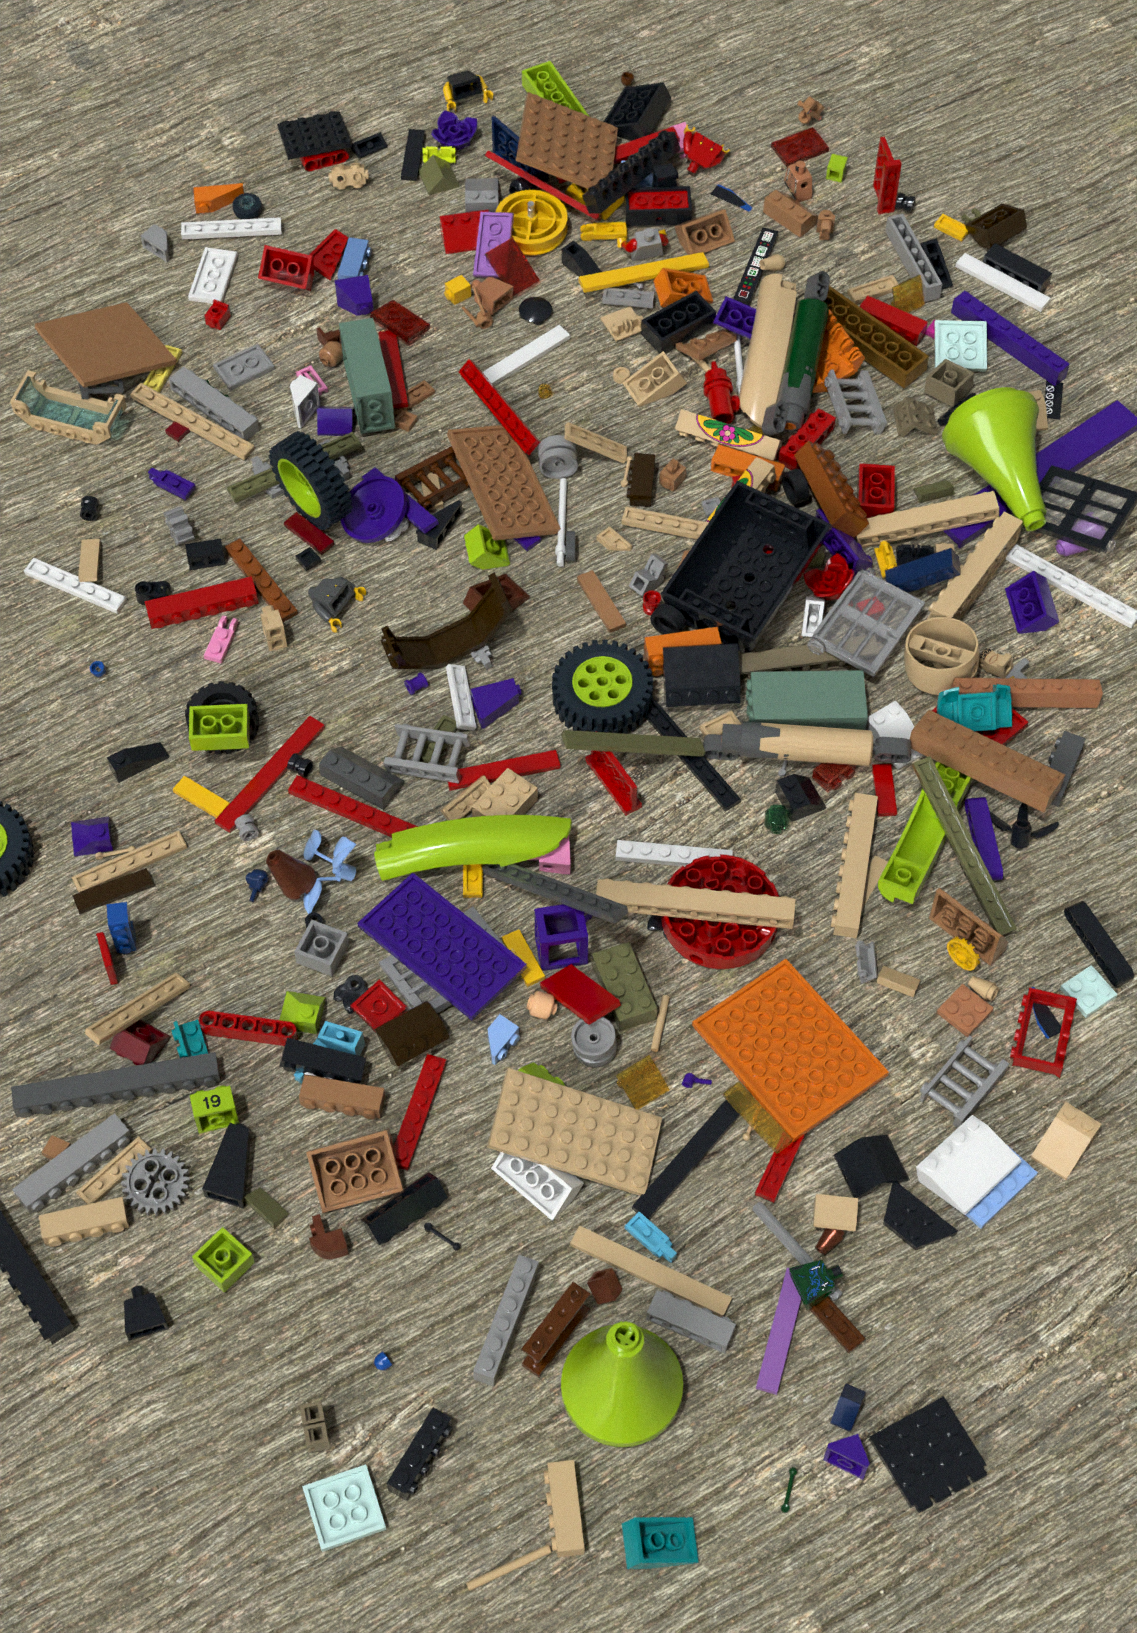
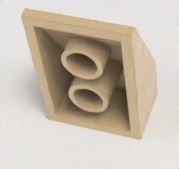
M664 351L623 382V385L639 407L672 395L687 384Z
M1065 1102L1030 1158L1067 1180L1097 1135L1101 1123Z

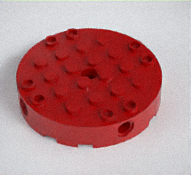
M720 854V856L714 857L707 855L694 859L688 865L680 867L667 883L673 887L688 886L693 889L708 888L713 891L727 890L733 893L747 892L753 895L767 894L779 897L774 883H771L763 870L745 859L731 855ZM661 916L664 933L673 948L689 961L713 969L737 968L756 960L770 947L778 929L777 927Z

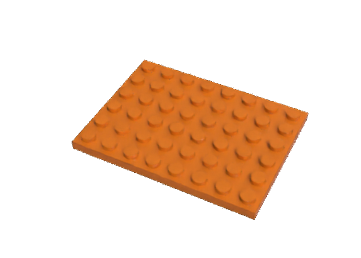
M784 959L692 1021L694 1029L793 1142L889 1074V1071L787 959Z

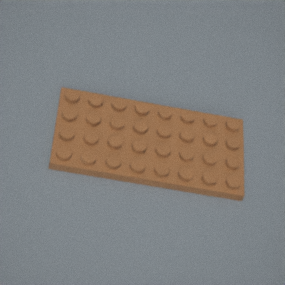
M502 425L448 430V439L494 541L558 534L561 528L526 453Z

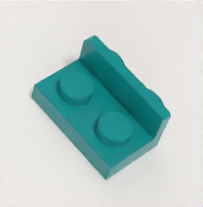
M198 1019L178 1025L177 1021L173 1022L175 1029L171 1031L174 1041L179 1040L180 1046L176 1047L179 1058L208 1054Z

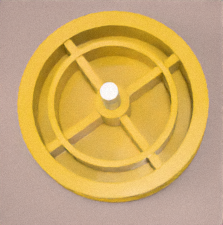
M539 190L519 191L504 198L496 208L495 212L514 214L510 251L522 255H541L557 248L567 235L568 216L566 208L557 197Z

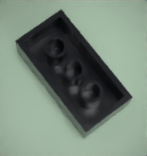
M694 291L642 319L641 335L659 354L663 351L666 353L675 348L676 343H684L715 326L713 321L716 317V311L697 291Z

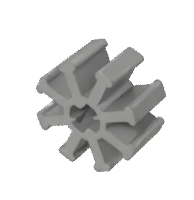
M182 506L163 513L166 525L170 529V535L176 545L194 539L192 527L188 523V517L184 513Z

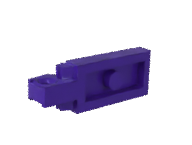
M151 468L148 471L149 479L155 485L184 500H187L196 489L194 483L167 469L160 472Z

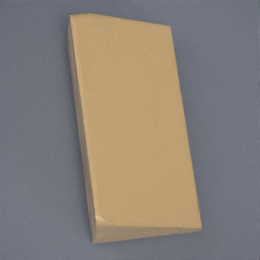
M883 966L876 983L914 998L921 980Z

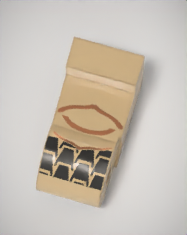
M985 648L979 654V668L1005 678L1013 669L1012 655L1007 653L1000 655L991 649Z

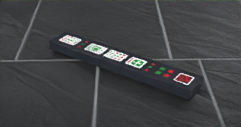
M762 228L733 297L734 300L748 306L750 305L764 271L759 266L760 260L770 256L778 237V231Z

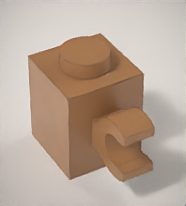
M673 458L660 472L659 484L674 492L686 479V467Z

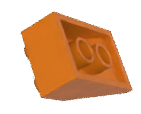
M662 268L653 280L661 307H667L694 291H697L709 304L713 302L705 275Z

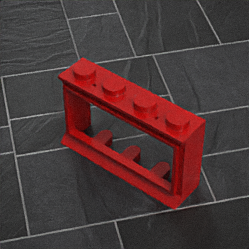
M1029 987L1028 995L1023 994L1021 1006H1025L1024 1012H1019L1017 1023H1020L1021 1027L1016 1029L1014 1041H1017L1016 1047L1012 1046L1010 1058L1013 1059V1067L1015 1065L1054 1074L1060 1078L1077 998ZM1033 1003L1065 1010L1054 1063L1022 1056Z

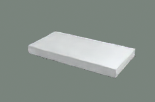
M205 247L188 296L189 301L213 304L215 299L223 302L238 258V252Z

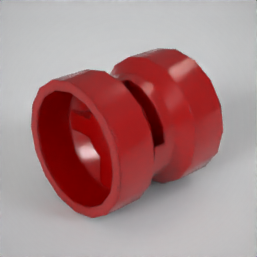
M647 591L643 596V611L647 615L651 616L661 603V595L657 591Z

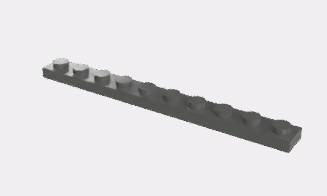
M486 864L482 867L485 875L614 924L628 913L626 905L515 864L500 867V864Z

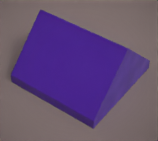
M319 406L317 408V435L344 436L353 432L354 407Z
M858 1434L829 1443L823 1461L862 1480L870 1464Z

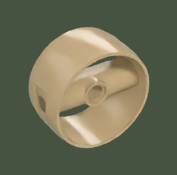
M949 617L930 618L914 626L908 633L904 646V666L908 679L919 690L939 695L940 692L951 688L954 678H975L979 667V643L973 629L966 623ZM913 657L932 662L936 668L927 667L916 661Z

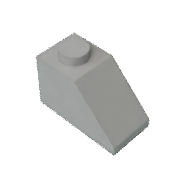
M154 224L141 235L142 246L165 262H169L167 232L165 229Z

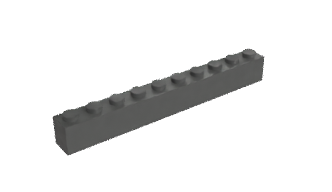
M216 1052L13 1086L11 1090L13 1110L16 1117L28 1118L34 1114H50L52 1111L57 1110L69 1111L75 1107H91L93 1104L98 1103L110 1104L116 1100H132L134 1097L139 1096L151 1097L157 1093H173L175 1090L180 1089L191 1090L198 1086H213L216 1083H221Z

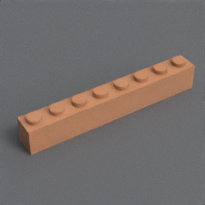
M954 678L951 688L959 687V694L993 691V685L996 684L1010 686L1012 707L1097 708L1103 695L1100 679Z

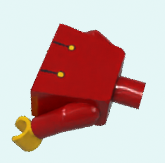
M687 124L683 130L685 158L691 161L687 170L696 174L699 167L707 169L720 164L730 149L728 148L725 151L723 149L724 144L720 146L697 131L694 132L695 127L689 130Z

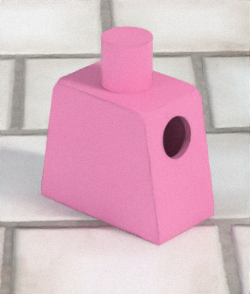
M569 835L567 839L563 838L559 842V847L555 850L527 861L539 860L540 871L569 875Z

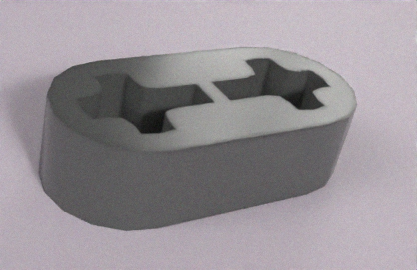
M566 531V561H575V531Z

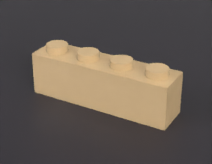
M123 1197L39 1215L42 1240L45 1246L50 1247L59 1246L67 1241L78 1242L85 1237H99L107 1232L117 1233L125 1228H129Z
M574 1460L547 1463V1470H544L545 1484H549L550 1492H546L547 1506H552V1514L548 1515L549 1526L554 1528L555 1537H551L552 1551L557 1550V1558L584 1555Z

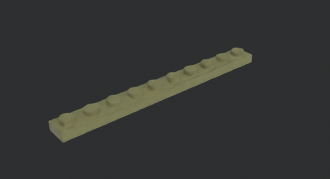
M931 756L913 763L912 767L993 929L1003 936L1015 931L1017 928Z

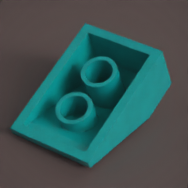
M634 1517L622 1523L627 1569H652L699 1563L693 1517Z

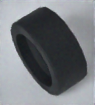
M799 469L784 472L782 475V485L788 500L794 505L807 501L809 498V488L804 474Z
M668 604L658 605L650 617L651 624L662 635L682 632L687 624L684 615L678 609Z

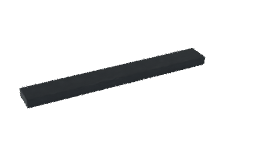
M653 698L652 707L646 719L659 735L687 737ZM677 755L725 812L741 803L740 797L704 756Z
M735 1089L647 1188L645 1194H642L632 1205V1209L637 1213L640 1212L650 1220L749 1107L751 1100Z

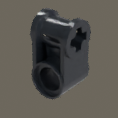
M141 581L135 585L137 602L145 605L144 601L168 596L171 585L166 581Z

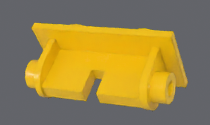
M884 540L880 542L879 548H874L882 578H886V570L897 567L892 546Z

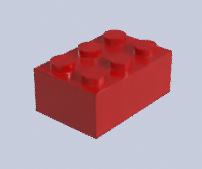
M859 463L857 499L860 501L861 509L867 514L866 518L893 513L895 466Z

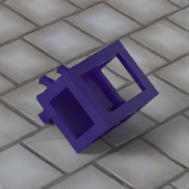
M564 904L534 909L535 942L542 971L565 968L570 964L573 966L588 964V932L586 922L592 919L591 914L587 913L584 916L585 912ZM576 942L578 957L549 961L550 946Z

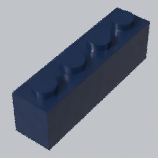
M952 548L891 568L885 571L886 582L909 593L961 575L959 556Z

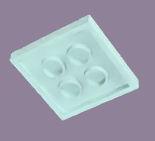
M935 320V368L944 359H947L970 371L986 372V321Z
M366 1464L302 1486L322 1552L386 1530Z

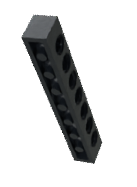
M664 130L659 132L658 136L649 140L646 146L639 148L637 153L630 155L628 160L618 165V168L610 171L605 178L598 180L595 186L588 188L587 192L582 195L588 213H602L653 172V167L662 165L680 151L681 148L675 131L668 132Z

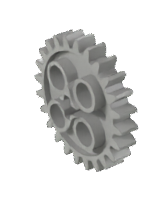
M154 1148L153 1154H150L146 1149L145 1156L138 1153L139 1159L136 1161L131 1158L130 1160L133 1165L125 1166L129 1173H122L123 1178L126 1179L121 1182L123 1187H127L122 1190L124 1195H128L125 1198L126 1201H132V1208L138 1206L139 1213L146 1209L147 1216H149L151 1211H154L155 1216H158L159 1210H162L165 1215L167 1212L166 1208L168 1207L174 1211L173 1204L181 1205L179 1198L186 1199L183 1191H189V1186L185 1185L190 1182L189 1177H184L189 1174L188 1169H184L186 1166L185 1162L179 1163L180 1156L173 1158L174 1154L172 1151L166 1155L164 1148L160 1153ZM150 1165L157 1166L153 1172L146 1171ZM168 1174L175 1175V1178L173 1180H165V1177ZM159 1179L160 1183L152 1184V1181ZM140 1183L147 1184L146 1188L143 1190L136 1189L137 1185ZM158 1192L165 1193L162 1199L154 1198Z

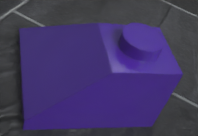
M368 275L335 280L338 307L357 316L374 313Z
M109 816L71 822L74 857L113 851Z

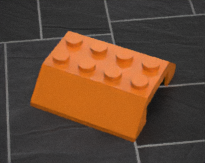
M830 309L812 393L828 392L824 381L830 370H834L837 379H847L858 371L865 359L859 348L853 347L854 342L842 325L836 323L837 318Z

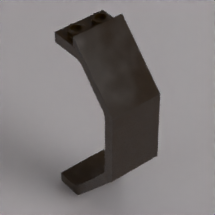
M495 572L488 575L492 584L468 616L430 635L397 637L388 625L381 628L384 636L381 637L382 640L380 641L392 669H440L486 646L512 611V607Z

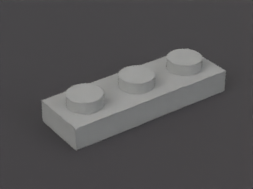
M606 288L603 292L602 303L653 308L654 292Z

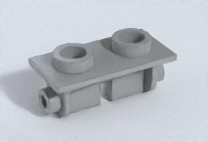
M857 941L855 945L857 958L859 959L857 960V975L860 978L861 984L877 978L874 942L865 944L864 941Z

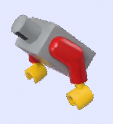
M647 228L645 231L634 233L629 242H627V237L617 238V247H622L630 253L632 261L663 255L662 246L668 245L669 241L665 229L658 231L656 228Z

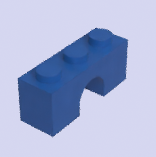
M127 902L107 904L108 927L116 952L128 954L132 951H137L133 921H130V911Z

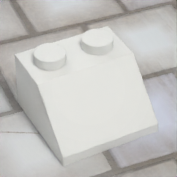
M299 375L296 380L292 381L290 389L298 428L301 429L320 406L317 382Z

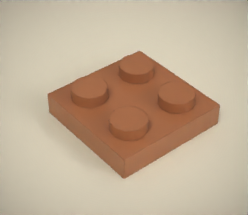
M962 984L937 1010V1014L968 1038L993 1012L994 1008Z

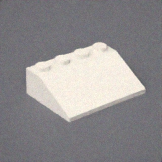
M971 1115L917 1165L916 1170L918 1181L966 1215L1021 1162V1159L988 1125Z

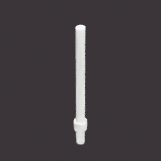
M733 332L737 335V341L734 342L737 371L736 389L740 394L743 374L740 334Z
M565 478L560 479L558 524L561 530L558 531V541L555 547L557 566L559 567L564 566V556L566 555L567 479Z

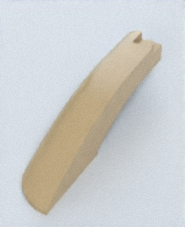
M782 274L767 275L760 283L753 330L740 387L739 399L741 410L743 413L746 412L750 417V421L762 428L766 408L775 404L777 400L797 294L796 284L782 280Z

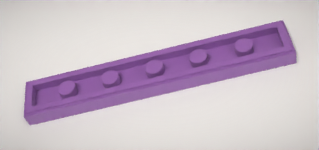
M787 1268L756 1385V1389L775 1395L778 1392L801 1301L789 1275V1268Z

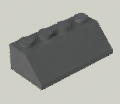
M344 747L329 750L319 763L320 775L382 810L385 809L405 783L403 779Z

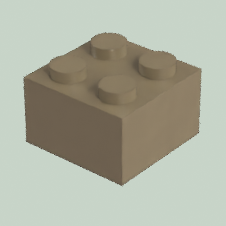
M944 359L926 377L924 393L954 407L972 389L974 372Z

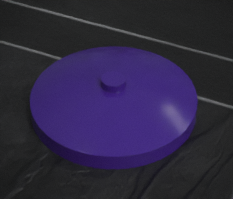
M373 476L359 482L350 490V499L353 503L351 513L341 519V524L346 533L354 540L362 543L380 541L393 533L401 524L407 509V497L404 489L394 479L387 476Z

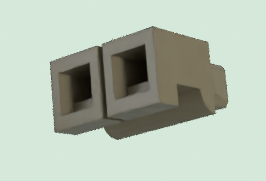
M318 1401L300 1405L308 1452L330 1448L322 1402Z

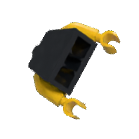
M470 71L454 73L448 76V82L443 87L446 102H448L447 111L449 112L451 108L455 109V113L457 112L456 103L452 102L453 100L456 101L482 92L484 93L483 101L485 103L488 102V98L491 101L493 100V92L487 90L488 87L482 76Z

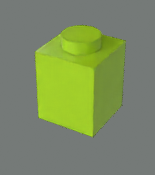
M832 154L827 166L826 179L842 182L847 168L848 157Z

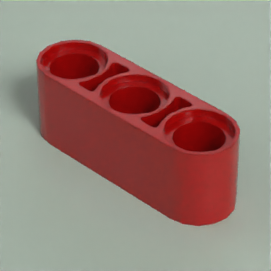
M346 148L301 157L300 160L305 170L310 172L343 163L348 160L349 154Z

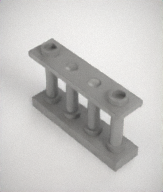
M830 370L824 384L827 387L843 434H847L851 425H870L874 434H881L887 421L868 370H861L856 379H837L834 370ZM840 386H856L859 392H842ZM844 399H861L864 405H846ZM849 412H866L868 418H851Z
M395 724V730L400 739L395 755L392 758L385 757L383 764L386 771L453 783L460 782L461 775L458 768H456L461 747H470L471 745L468 735L462 732L452 733L413 727L409 724ZM407 738L418 739L411 760L401 759ZM425 741L436 742L431 761L428 763L419 762ZM444 743L454 745L449 764L446 766L438 765Z
M970 1035L965 1041L962 1039L955 1048L957 1051L932 1081L930 1083L926 1082L920 1089L921 1097L919 1101L923 1103L928 1096L933 1098L953 1113L955 1117L953 1125L957 1128L972 1115L1005 1075L1009 1063L1004 1059L999 1064H993L970 1048L973 1039ZM965 1053L989 1070L988 1073L990 1075L987 1079L979 1077L958 1062L961 1056ZM953 1067L977 1084L978 1090L975 1093H970L946 1076V1074ZM940 1082L944 1083L966 1099V1104L963 1108L956 1106L934 1090Z

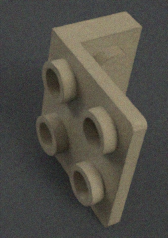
M905 397L893 408L898 436L904 438L913 428L933 435L938 433L932 406Z

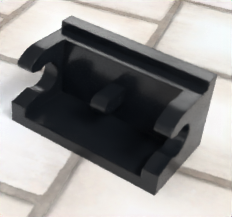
M221 538L185 544L190 570L226 565Z

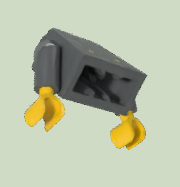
M343 577L335 579L325 578L317 587L312 586L308 590L314 610L326 623L329 622L331 624V630L334 633H337V628L334 625H339L342 628V624L339 619H333L332 616L336 617L354 593L358 601H363L364 596H366V589L364 587L356 588L355 584Z

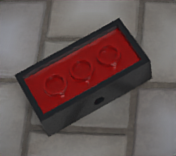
M690 186L632 188L624 194L626 226L679 225L692 220Z

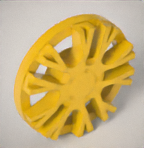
M958 936L954 937L947 943L950 957L962 969L974 970L980 962L978 960L980 959L979 954L973 951L975 947L972 944L968 945V940H965V938L961 940Z

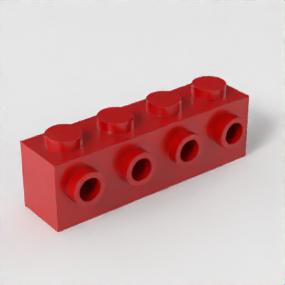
M820 408L815 413H811L807 422L802 424L798 432L789 438L788 443L780 448L778 452L779 463L784 464L790 470L800 469L794 455L807 441L821 445L835 429L836 417Z

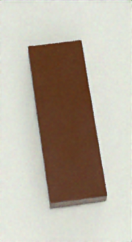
M829 1297L809 1309L849 1354L865 1341L866 1338Z

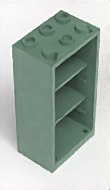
M373 318L339 323L343 362L360 433L364 434L395 428L392 391Z
M863 670L751 672L750 679H747L745 694L746 701H748L746 708L747 717H749L748 722L866 730L868 714Z

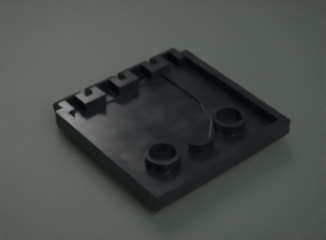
M944 1396L869 1437V1441L909 1507H915L918 1513L933 1506L930 1500L931 1497L936 1504L950 1497L952 1494L949 1487L954 1493L970 1485L968 1476L973 1483L987 1476L984 1469L987 1464Z

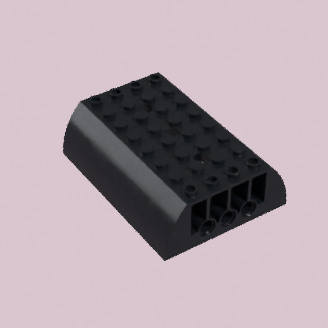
M737 481L661 592L662 599L665 604L675 607L684 615L687 622L686 625L696 630L718 627L722 643H737L738 651L743 653L750 652L754 649L831 532L832 524ZM766 548H772L773 552L770 554L764 553V550ZM748 576L755 578L752 582L745 581ZM730 604L736 606L733 610H728L726 607Z

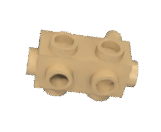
M358 162L352 163L350 166L337 164L332 167V173H329V182L333 183V187H337L340 190L346 189L349 185H353L354 188H361L363 184H366V179H369L368 169H365L364 164ZM342 176L344 179L338 180L337 177Z

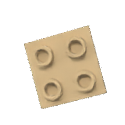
M631 306L600 317L614 340L619 341L640 333L643 317L642 315H636Z

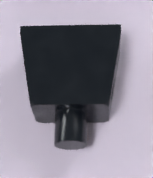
M141 1285L133 1287L131 1289L133 1298L124 1301L125 1333L128 1340L168 1330L167 1322L154 1293L145 1294L144 1286Z

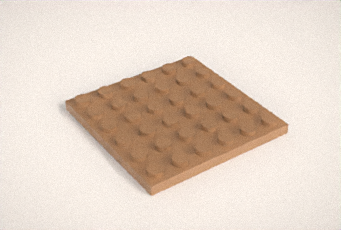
M528 92L525 99L516 161L588 189L595 186L598 180L605 178L613 170L618 128Z

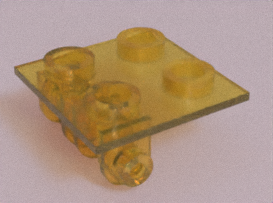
M917 275L892 287L893 301L890 304L891 306L908 313L924 305L921 275Z
M650 1055L615 1075L618 1079L616 1081L618 1087L624 1089L634 1109L637 1110L670 1090Z

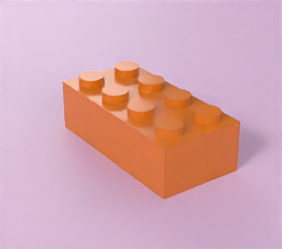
M718 627L645 637L643 659L648 662V669L651 668L652 676L663 674V647L722 644Z

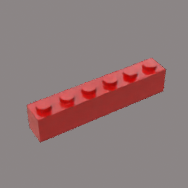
M252 576L144 602L151 629L226 611H234L243 607H251L258 604V598Z

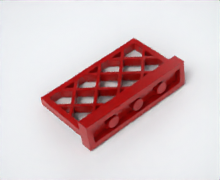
M880 137L873 180V188L878 198V215L894 212L902 166L900 159L894 160L885 137Z
M591 750V754L585 757V761L624 815L627 816L642 808V803L637 798L636 784L611 751Z

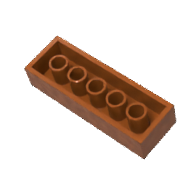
M807 441L794 456L829 523L832 524L833 528L855 538L869 524L866 518L867 514L861 509L860 501L854 496V490L847 483L848 479L840 470L841 466L836 462L834 453L829 449H823L818 443L814 444Z

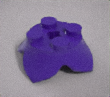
M444 110L438 118V129H433L431 135L443 147L452 146L455 150H461L470 146V141L477 130V118L467 117L460 121L457 115Z

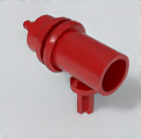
M712 361L711 369L704 375L703 394L709 401L711 419L730 424L734 420V413L741 409L740 399L738 395L731 396L733 385L731 379L727 376V371L723 368H718L716 361Z

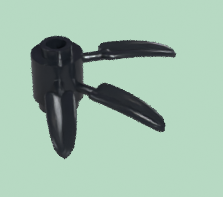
M1025 803L1020 805L1017 820L1012 825V828L989 811L992 823L1002 831L1009 830L1011 832L1010 843L1018 849L1029 846L1031 837L1041 838L1046 836L1059 825V822H1055L1031 832L1032 827L1028 821V808Z

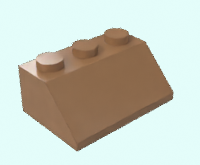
M774 190L764 198L763 213L798 237H802L817 225L818 215L788 194Z
M725 209L716 210L674 226L679 243L688 255L701 252L706 253L735 241Z

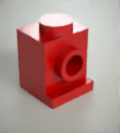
M214 299L212 306L204 315L206 325L221 330L231 317L229 305Z

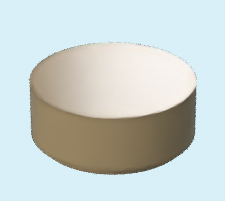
M618 367L613 371V380L616 383L623 384L630 377V371L625 367Z

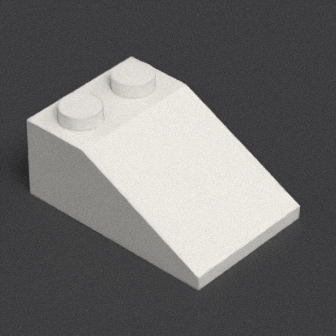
M896 701L868 716L866 730L873 732L874 743L879 737L910 739L911 731L914 728L908 714ZM911 749V760L909 762L892 764L898 770L923 754Z

